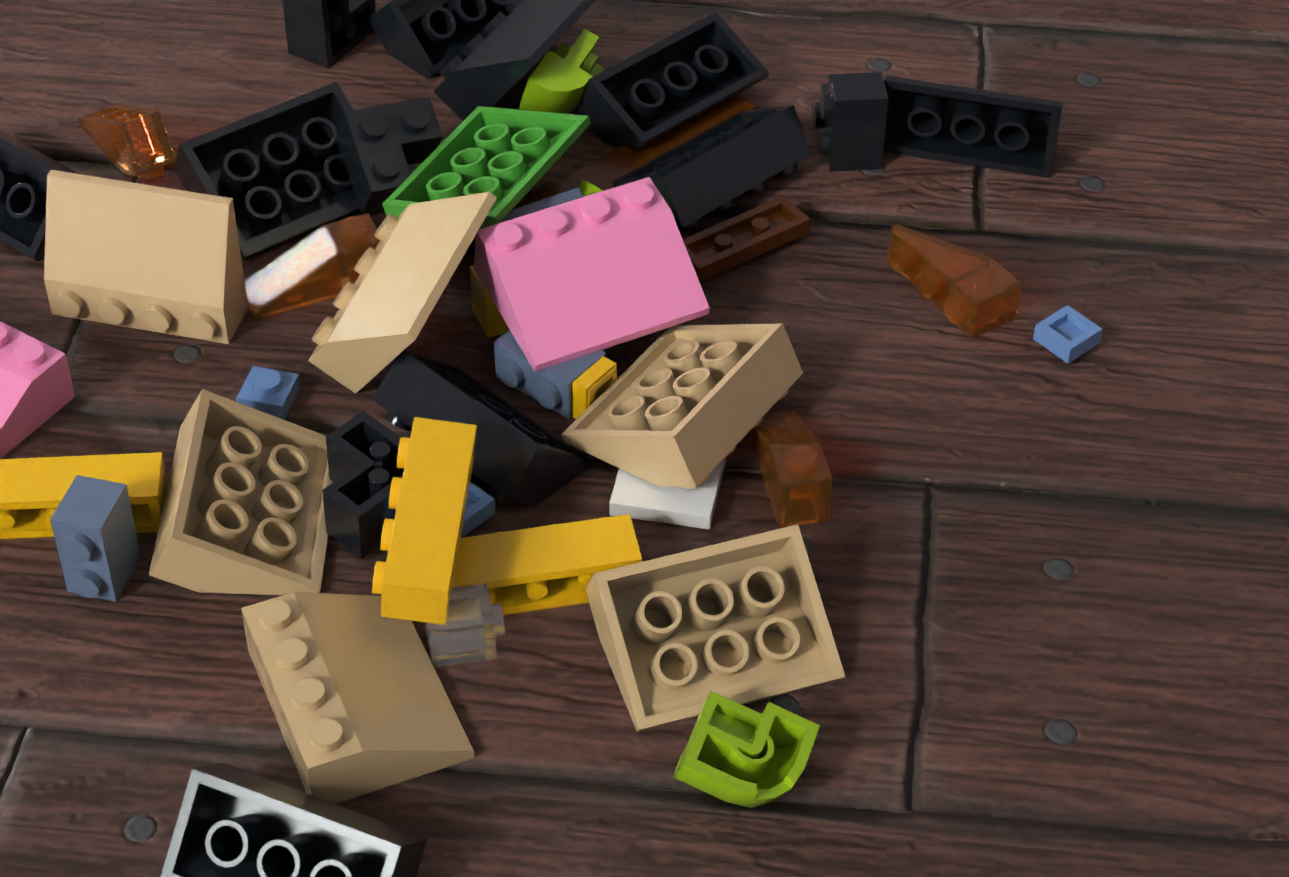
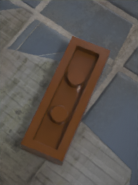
M783 195L683 239L699 282H702L810 233L811 219Z

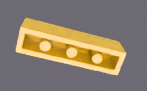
M414 417L410 438H400L397 468L404 469L402 478H392L389 509H396L394 519H384L380 550L388 551L386 562L376 561L372 583V593L381 595V617L446 625L474 463L477 425Z
M162 452L0 459V539L54 537L50 519L76 475L126 484L136 533L158 532L168 486Z
M630 514L461 538L446 624L589 603L586 588L594 573L642 562Z

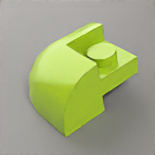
M584 28L571 48L561 43L555 53L548 50L527 81L519 109L569 114L577 108L588 80L606 69L597 64L599 56L594 54L599 36Z
M710 690L703 703L689 741L680 756L673 778L724 802L754 808L774 802L792 789L804 771L820 725L771 702H768L761 714Z

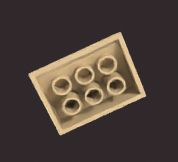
M50 170L47 175L44 282L52 315L229 344L248 309L233 198Z
M491 192L409 204L398 217L390 213L374 235V237L380 240L376 249L374 250L369 247L354 268V271L360 274L354 284L349 281L333 302V305L339 309L333 319L329 316L326 317L314 333L311 340L318 345L308 361L355 394L416 340L497 197Z
M783 323L675 325L669 327L561 436L566 444L656 486L694 489L708 480L709 474L725 457L735 451L736 445L752 428L761 423L763 416L778 400L787 395L788 389L803 374V371Z
M202 389L180 426L149 575L198 593L285 595L292 592L319 593L328 541L322 490L333 483L329 479L326 436Z
M798 524L593 574L586 588V594L601 645L637 732L698 717L710 690L741 705L845 678Z
M292 592L241 608L248 652L307 794L337 804L475 758L474 750L411 620L381 617V596Z

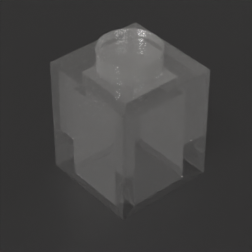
M487 583L452 588L446 625L425 622L431 662L434 667L497 659L495 637L505 635L501 604L491 605Z

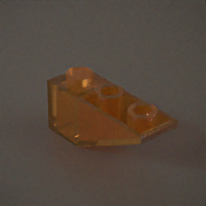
M899 224L891 226L888 262L896 272L901 273L918 289L923 297L929 299L947 316L952 324L957 325L971 339L1017 319L1022 284L993 258Z

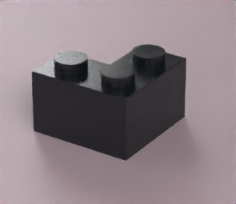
M282 0L288 53L327 69L375 31L367 19L376 12L375 0Z
M882 72L829 74V83L821 84L820 101L813 102L812 122L814 128H819L818 151L819 154H826L830 172L882 169L888 95Z
M430 97L344 113L336 139L362 216L385 212L382 203L411 175L408 165L423 163L439 146L443 135Z
M362 411L326 436L329 479L333 483L322 490L326 532L361 559L381 545L384 519L395 518L396 509H389L392 478H402L404 469L397 468V455L401 437L365 411Z

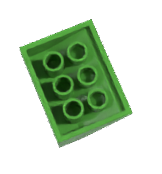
M478 106L382 203L386 217L390 213L398 217L409 204L491 192L497 199L479 229L498 224L591 124L590 118L586 115Z

